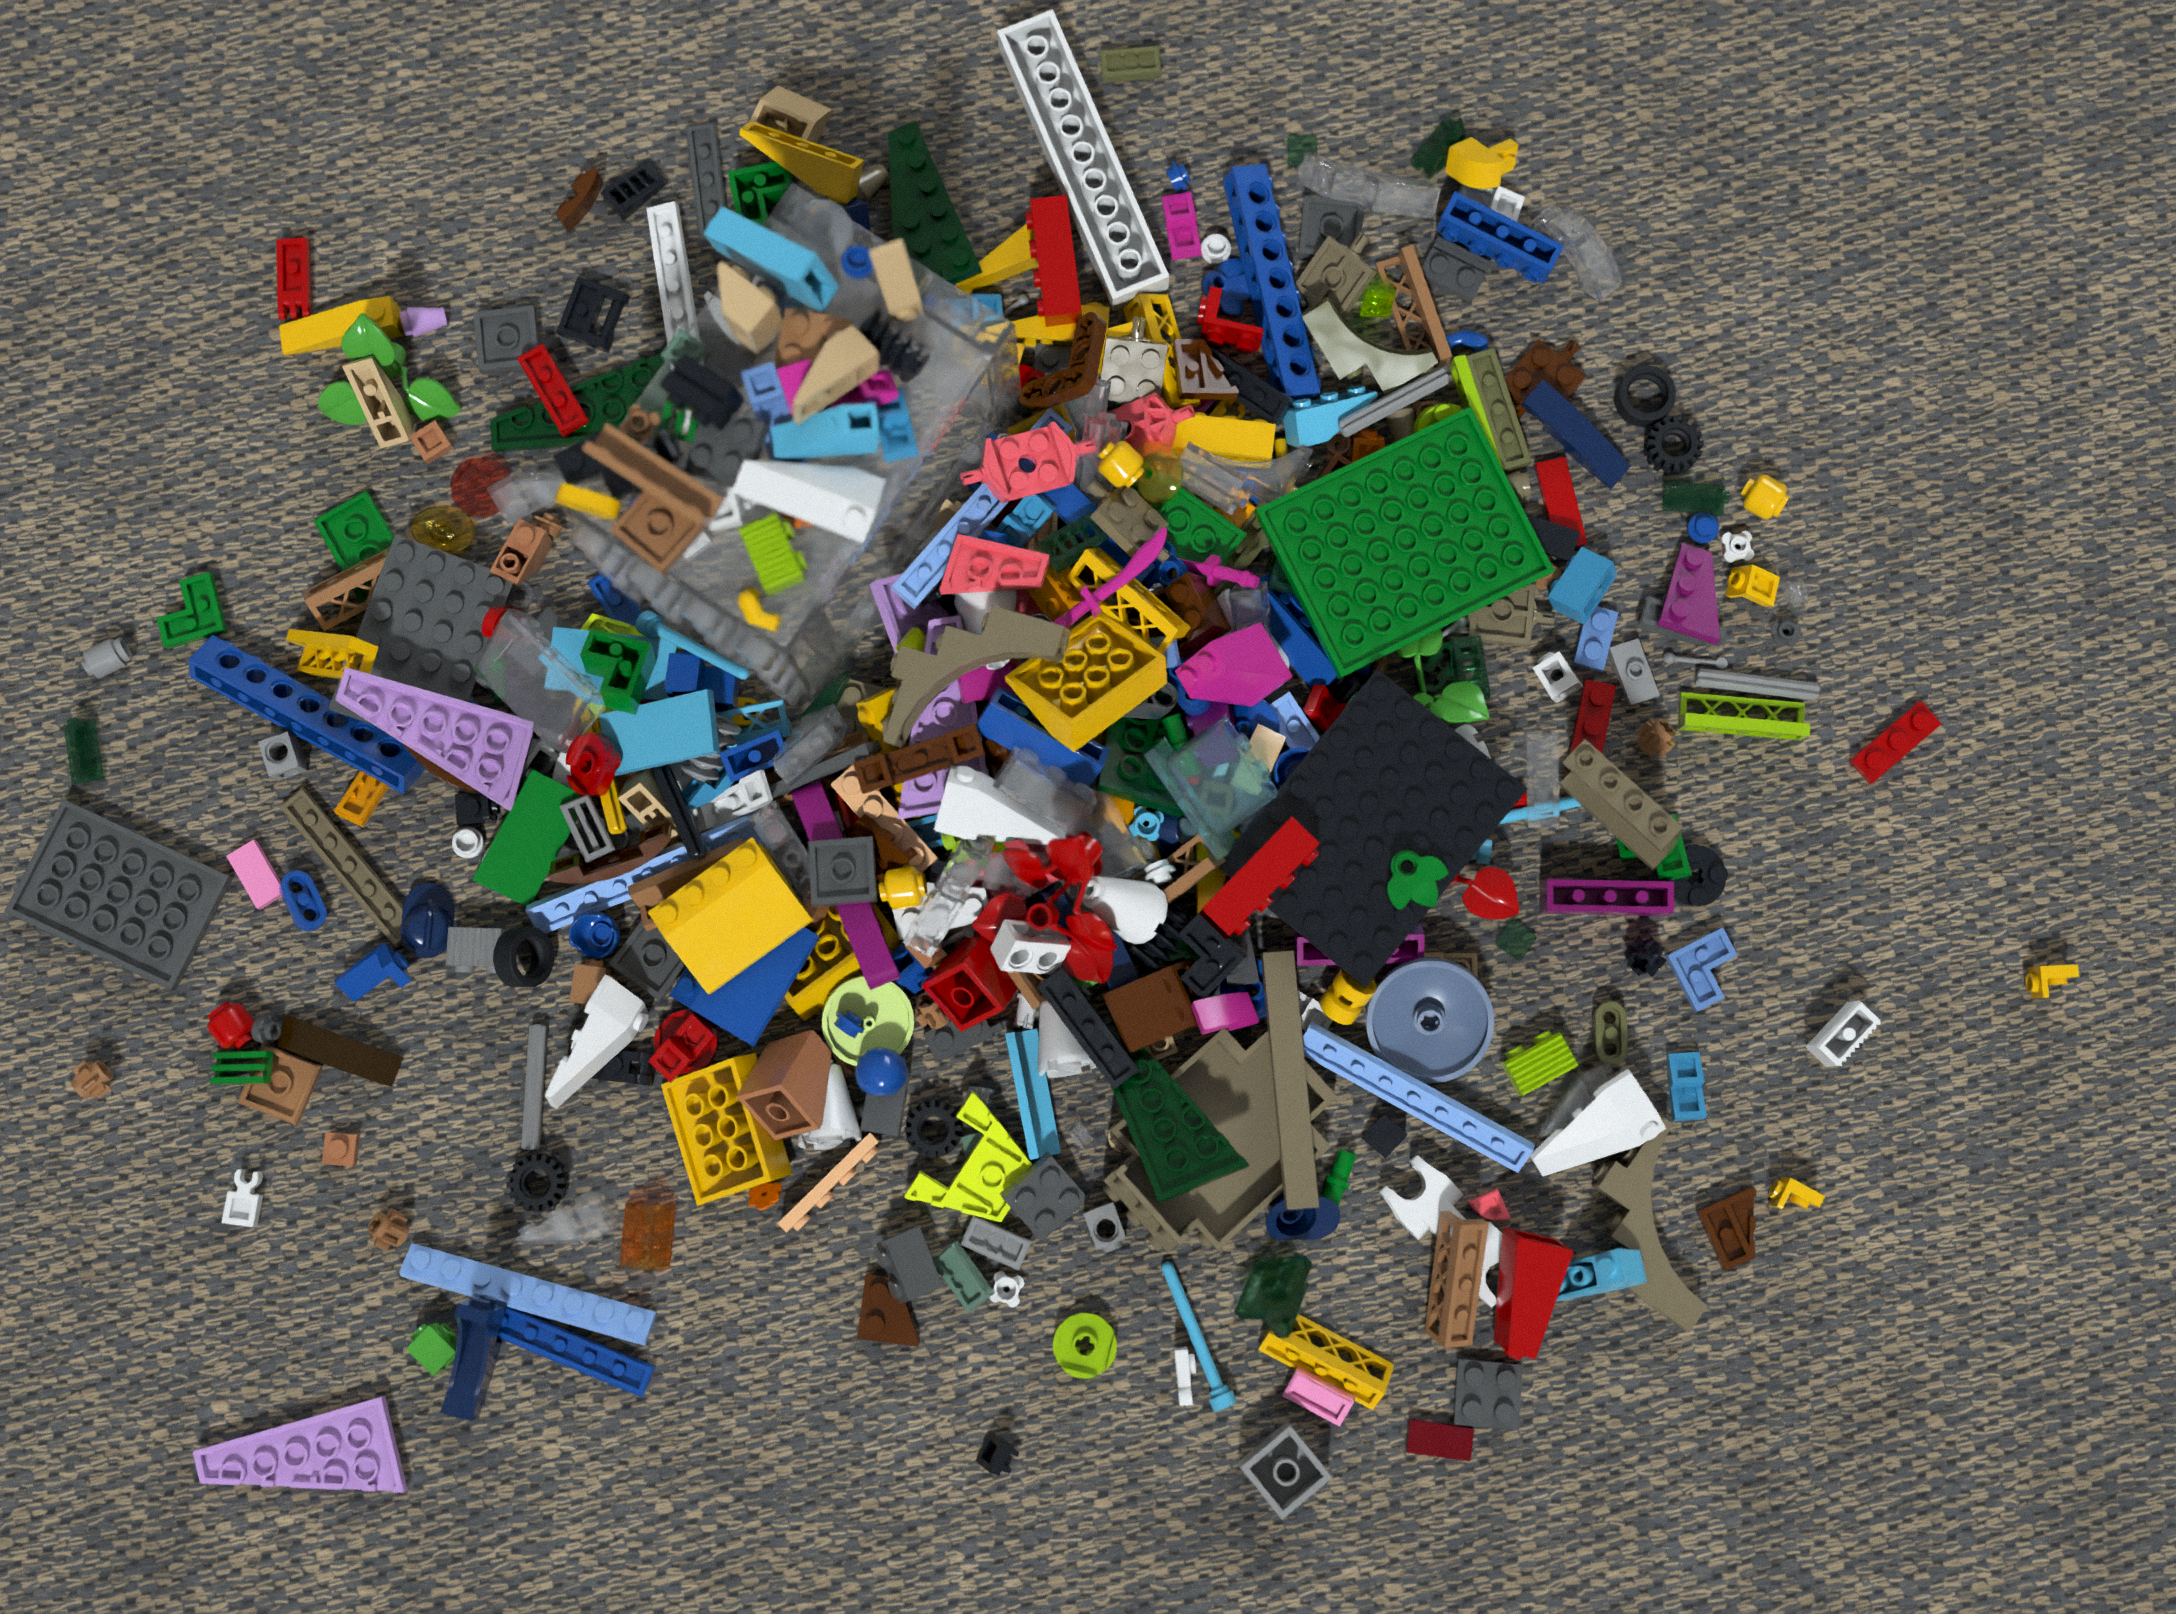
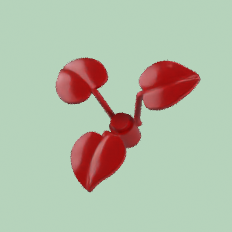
M1080 831V832H1076V833H1074V834H1071L1070 836H1068V837H1066V838L1074 837V836H1077V835H1083V836H1089V837H1092V836H1091V834H1090L1089 832H1087V831ZM1101 856L1092 866L1095 870L1093 877L1101 875L1103 868ZM1059 867L1053 870L1051 874L1056 879L1065 880V883L1045 903L1035 904L1028 910L1025 901L1019 896L1011 893L1000 894L988 902L981 914L972 923V927L991 942H994L1004 920L1026 921L1036 930L1051 928L1054 932H1060L1072 939L1069 941L1071 947L1062 963V966L1065 967L1071 976L1079 980L1103 984L1108 981L1111 975L1114 959L1113 951H1103L1089 947L1078 940L1070 930L1057 924L1059 911L1054 902L1069 888L1071 883L1079 888L1082 882L1074 879Z
M1083 835L1050 840L1046 845V852L1053 864L1047 867L1042 866L1040 859L1035 854L1024 849L1006 848L1001 852L1011 872L1028 886L1034 888L1044 887L1048 883L1045 874L1051 873L1058 867L1065 870L1074 879L1082 882L1073 907L1074 914H1069L1066 917L1070 931L1078 940L1089 947L1103 951H1114L1118 948L1107 924L1095 914L1081 911V903L1088 882L1092 879L1095 871L1092 866L1103 853V848L1098 841Z
M1483 868L1476 873L1474 881L1459 876V873L1448 886L1450 887L1456 882L1470 885L1464 891L1462 901L1469 912L1480 918L1491 920L1506 919L1517 915L1520 911L1515 884L1509 874L1500 868Z

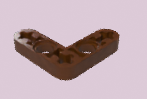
M1088 312L1083 315L1075 328L1067 369L1028 382L1019 395L1020 403L1030 411L1038 412L1087 395L1093 389L1097 379L1107 329L1106 322L1094 312Z

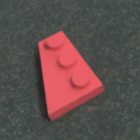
M957 534L940 586V594L1042 588L1050 562V555Z

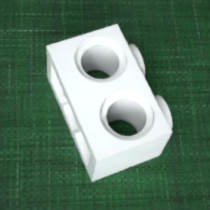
M1004 920L990 950L1002 971L1052 974L1061 967L1071 944L1065 934L1057 931L1054 932L1051 928L1036 930L1026 921Z

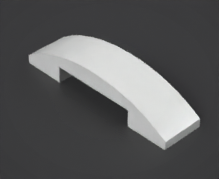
M758 770L740 779L738 784L729 787L710 802L690 810L699 833H704L758 811L771 803L773 798L764 770Z

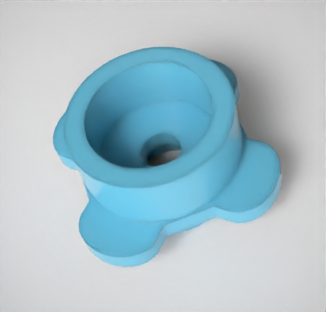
M1143 806L1136 807L1133 811L1135 815L1133 824L1128 827L1129 833L1132 836L1140 835L1149 841H1155L1159 837L1160 823L1164 821L1163 814L1160 811H1148ZM1148 821L1149 825L1144 826L1143 822Z

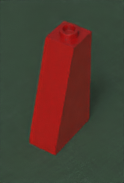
M1504 1226L1501 1238L1494 1341L1504 1349L1503 1353L1510 1358L1522 1360V1357L1536 1359L1574 1251L1558 1239Z

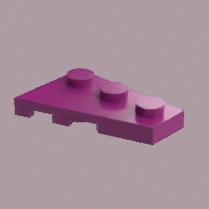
M1682 543L1676 557L1657 625L1717 645L1720 640L1712 552Z

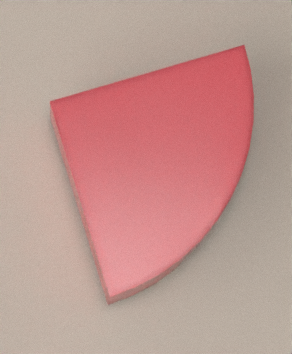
M1498 1189L1467 1201L1474 1212L1478 1213V1215L1480 1214L1485 1219L1495 1221L1511 1219Z

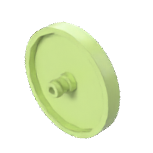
M859 975L845 980L830 993L823 1007L821 1025L825 1040L833 1053L844 1062L857 1066L858 1058L869 1049L887 1048L896 1051L900 1055L911 1039L914 1029V1013L908 997L894 982H889L870 990L864 975ZM847 1010H850L863 1020L860 1024L865 1029L863 1033H858L853 1038L836 1027L834 1022L838 1018L836 1016L838 1011L845 1014Z

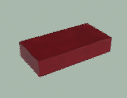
M1409 1418L1405 1452L1471 1462L1474 1428Z

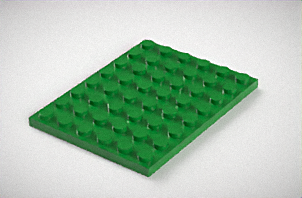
M1471 406L1253 511L1338 679L1555 572Z

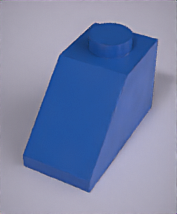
M780 729L719 753L731 783L758 770H764L791 759Z

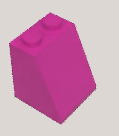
M1261 622L1209 642L1175 670L1176 675L1191 699L1249 707L1258 704L1293 677Z

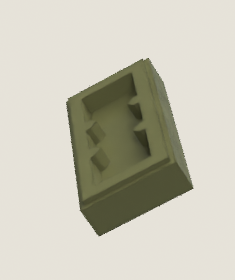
M1159 46L1100 50L1102 83L1159 79L1162 76Z

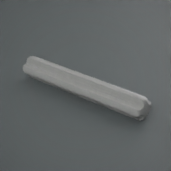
M1438 368L1341 419L1338 422L1341 434L1344 437H1349L1449 383V376L1444 368Z
M1703 668L1697 670L1695 676V684L1697 686L1812 701L1818 698L1820 691L1819 684L1813 682Z
M532 1024L529 1027L521 1147L525 1150H537L540 1148L548 1027L543 1024Z

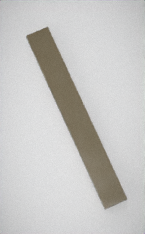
M1294 951L1266 952L1261 954L1285 1210L1318 1208L1319 1200Z

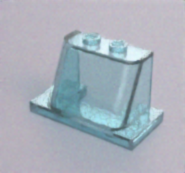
M1226 715L1175 749H1173L1166 737H1163L1144 754L1149 764L1217 861L1226 856L1237 841L1231 830L1279 795L1277 788L1268 777L1270 771L1267 765L1260 758L1256 760L1250 751L1252 748L1250 741L1244 733L1238 734Z

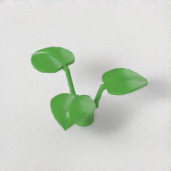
M361 313L346 330L341 341V347L345 355L352 361L373 356L388 378H393L400 374L403 391L408 394L404 398V403L408 412L414 417L423 421H438L450 418L461 411L462 406L456 402L450 391L436 380L419 378L414 380L409 387L407 381L408 368L403 366L407 357L406 350L401 345L391 342L381 328L364 313ZM338 381L324 388L318 400V407L325 416L348 425H359L367 421L350 383Z
M1441 629L1394 652L1402 658L1414 656L1420 693L1416 694L1413 698L1442 721L1474 722L1490 718L1483 693L1474 683H1452L1444 688L1442 695H1436L1434 699L1426 693L1420 655L1430 656L1439 651L1443 643ZM1358 691L1350 698V700L1348 701L1347 705H1348L1349 702L1354 698V696L1358 693Z

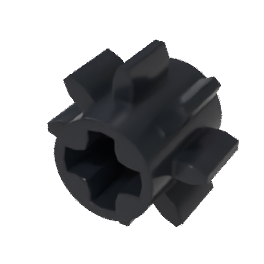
M1354 671L1352 674L1338 679L1333 684L1338 689L1334 694L1337 702L1347 704L1350 698L1363 687L1368 678L1364 674Z
M1639 936L1625 951V954L1630 956L1626 965L1636 972L1638 976L1648 973L1653 977L1667 961L1661 957L1665 948L1661 947L1653 937L1643 941Z

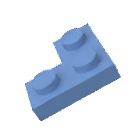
M1722 927L1665 955V958L1693 1011L1698 1012L1725 998L1710 969L1738 955Z

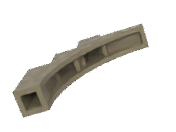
M992 605L990 613L987 612L982 621V636L946 625L944 633H940L936 642V651H938L936 656L900 646L899 652L894 654L891 661V676L902 683L893 694L892 704L894 707L891 716L885 720L883 725V742L901 749L904 748L913 726L928 704L945 687L968 672L990 663L1009 659L1039 658L1062 663L1071 631L1059 624Z
M1660 1116L1666 1129L1660 1132L1654 1139L1648 1140L1638 1147L1625 1150L1621 1157L1624 1161L1622 1165L1617 1161L1611 1160L1607 1164L1605 1162L1601 1163L1593 1174V1178L1596 1181L1592 1187L1623 1209L1621 1213L1616 1211L1611 1216L1606 1225L1609 1230L1605 1235L1624 1249L1640 1250L1647 1283L1625 1289L1680 1329L1690 1332L1708 1305L1690 1291L1673 1270L1661 1247L1654 1224L1651 1198L1654 1168L1661 1145L1673 1125L1669 1120Z

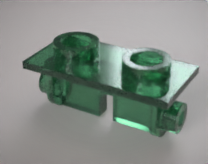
M1452 118L1442 120L1440 125L1429 136L1430 141L1436 144L1432 145L1425 141L1416 153L1412 155V167L1416 170L1423 168L1427 180L1430 181L1437 172L1444 168L1448 158L1449 147L1467 138L1462 118H1459L1457 121Z
M1664 480L1662 511L1692 514L1708 513L1713 516H1724V504H1728L1730 493L1725 491L1726 486Z
M79 718L68 719L67 724L63 726L72 785L103 780L104 775L95 719L81 722Z

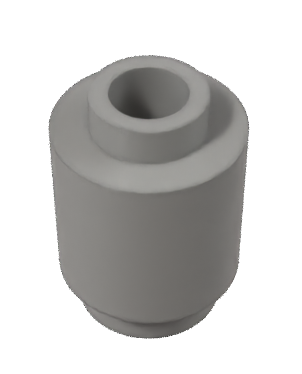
M121 637L115 640L110 638L83 651L84 658L81 659V664L89 676L95 675L100 679L127 666V662L132 660L133 656L128 645Z

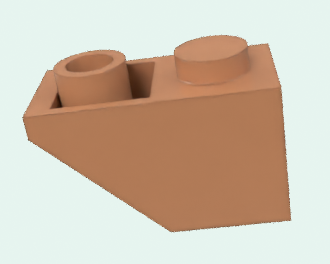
M519 518L493 563L490 573L519 586L539 570L553 544L547 531Z

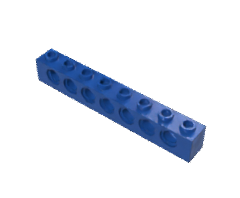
M1266 164L1232 167L1222 182L1256 325L1264 329L1261 346L1270 384L1295 400L1308 398L1312 401L1320 393L1321 381L1319 375L1315 372L1313 363L1314 352L1312 346L1308 343L1307 325L1302 319L1299 305L1300 293L1295 288L1292 276L1293 264L1288 259L1286 251V235L1281 230L1279 222L1280 211L1272 193V178L1268 175ZM1256 225L1260 226L1263 229V231L1258 229ZM1264 254L1268 255L1269 258H1270V260L1267 259V258L1264 256ZM1270 281L1273 282L1277 286V288L1273 287ZM1277 310L1281 311L1284 317L1280 316ZM1283 338L1287 339L1291 346L1286 344ZM1290 367H1293L1298 375L1293 373Z
M212 635L189 658L190 677L402 794H405L425 770L402 742L376 726L329 710L332 698L329 699L316 692L308 684H302L294 680L286 672L279 669L276 670L263 663L257 656L241 651L229 641H223Z

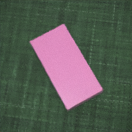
M252 840L226 856L257 909L261 910L282 897L279 891L281 881L258 841Z
M1299 1366L1296 1368L1282 1395L1286 1399L1338 1426L1342 1424L1355 1401L1354 1395Z

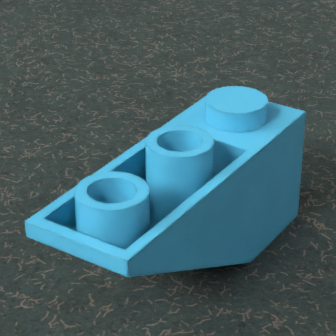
M1355 385L1348 387L1345 393L1326 392L1320 394V399L1311 401V399L1305 398L1293 401V406L1289 408L1283 419L1287 444L1297 448H1304L1329 441L1340 431L1338 422L1370 404L1378 396L1377 391L1365 389V385Z
M876 404L840 405L815 413L799 425H796L794 421L771 427L775 461L877 453L880 430Z
M1618 1248L1570 1262L1556 1302L1621 1290L1647 1283L1640 1250Z

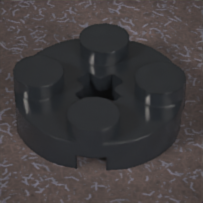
M1692 844L1686 846L1685 850L1690 869L1692 871L1698 869L1701 872L1699 875L1702 879L1701 882L1689 883L1688 879L1690 876L1671 881L1674 882V901L1686 907H1700L1714 902L1722 894L1728 878V871L1724 867L1721 858L1713 850L1705 846Z

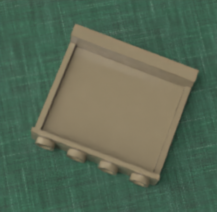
M1586 739L1562 762L1571 772L1559 783V786L1651 870H1654L1675 848L1684 827Z

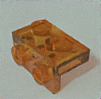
M625 1202L620 1267L645 1270L670 1268L675 1224V1205Z

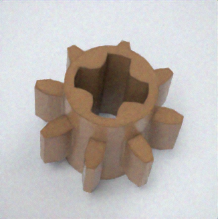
M1650 718L1636 731L1640 735L1637 739L1638 746L1649 756H1654L1658 753L1663 757L1676 745V742L1672 740L1676 736V732L1664 719H1658L1654 722Z
M926 991L917 998L916 1006L912 1008L916 1014L915 1018L921 1027L929 1024L931 1029H939L950 1020Z
M84 1060L72 1069L75 1076L71 1080V1085L81 1097L87 1099L92 1096V1098L98 1097L100 1099L112 1089L108 1083L113 1079V1074L103 1062L97 1060L92 1063V1061L86 1062Z
M390 1208L387 1214L378 1212L371 1219L368 1233L372 1235L370 1240L374 1242V1246L388 1251L390 1245L399 1247L404 1243L409 1234V1226L406 1224L408 1219L403 1217V1213Z

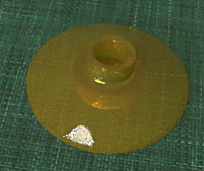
M1147 442L1138 446L1135 450L1143 457L1142 468L1144 472L1131 487L1148 504L1157 505L1169 501L1176 495L1182 484L1183 466L1180 457L1173 448L1162 442ZM1147 468L1152 470V477L1150 479L1146 475Z
M436 506L424 509L414 517L411 532L413 538L421 544L446 553H455L467 548L472 543L475 536V527L472 520L465 513L451 507Z

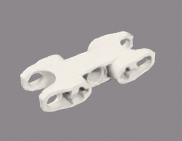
M1415 1155L1409 1161L1422 1179V1188L1417 1196L1411 1199H1403L1387 1186H1384L1379 1191L1393 1211L1396 1219L1417 1240L1428 1230L1437 1238L1440 1211L1449 1210L1460 1219L1466 1220L1453 1206L1463 1197V1193L1445 1174L1430 1166L1418 1155ZM1488 1221L1479 1298L1492 1308L1496 1304L1497 1299L1486 1284V1273L1491 1266L1500 1263L1502 1233ZM1450 1225V1235L1452 1238L1453 1226Z

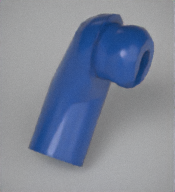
M1469 329L1445 336L1450 350L1465 345L1472 347L1473 354L1489 349L1487 337Z

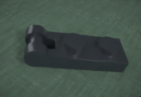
M569 1044L568 1055H567L568 1057H570V1054H571V1052H572V1051H571V1045H572V1044ZM621 1050L590 1079L653 1086L654 1076H651L652 1065L648 1062L653 1054ZM632 1061L640 1062L638 1075L631 1074Z

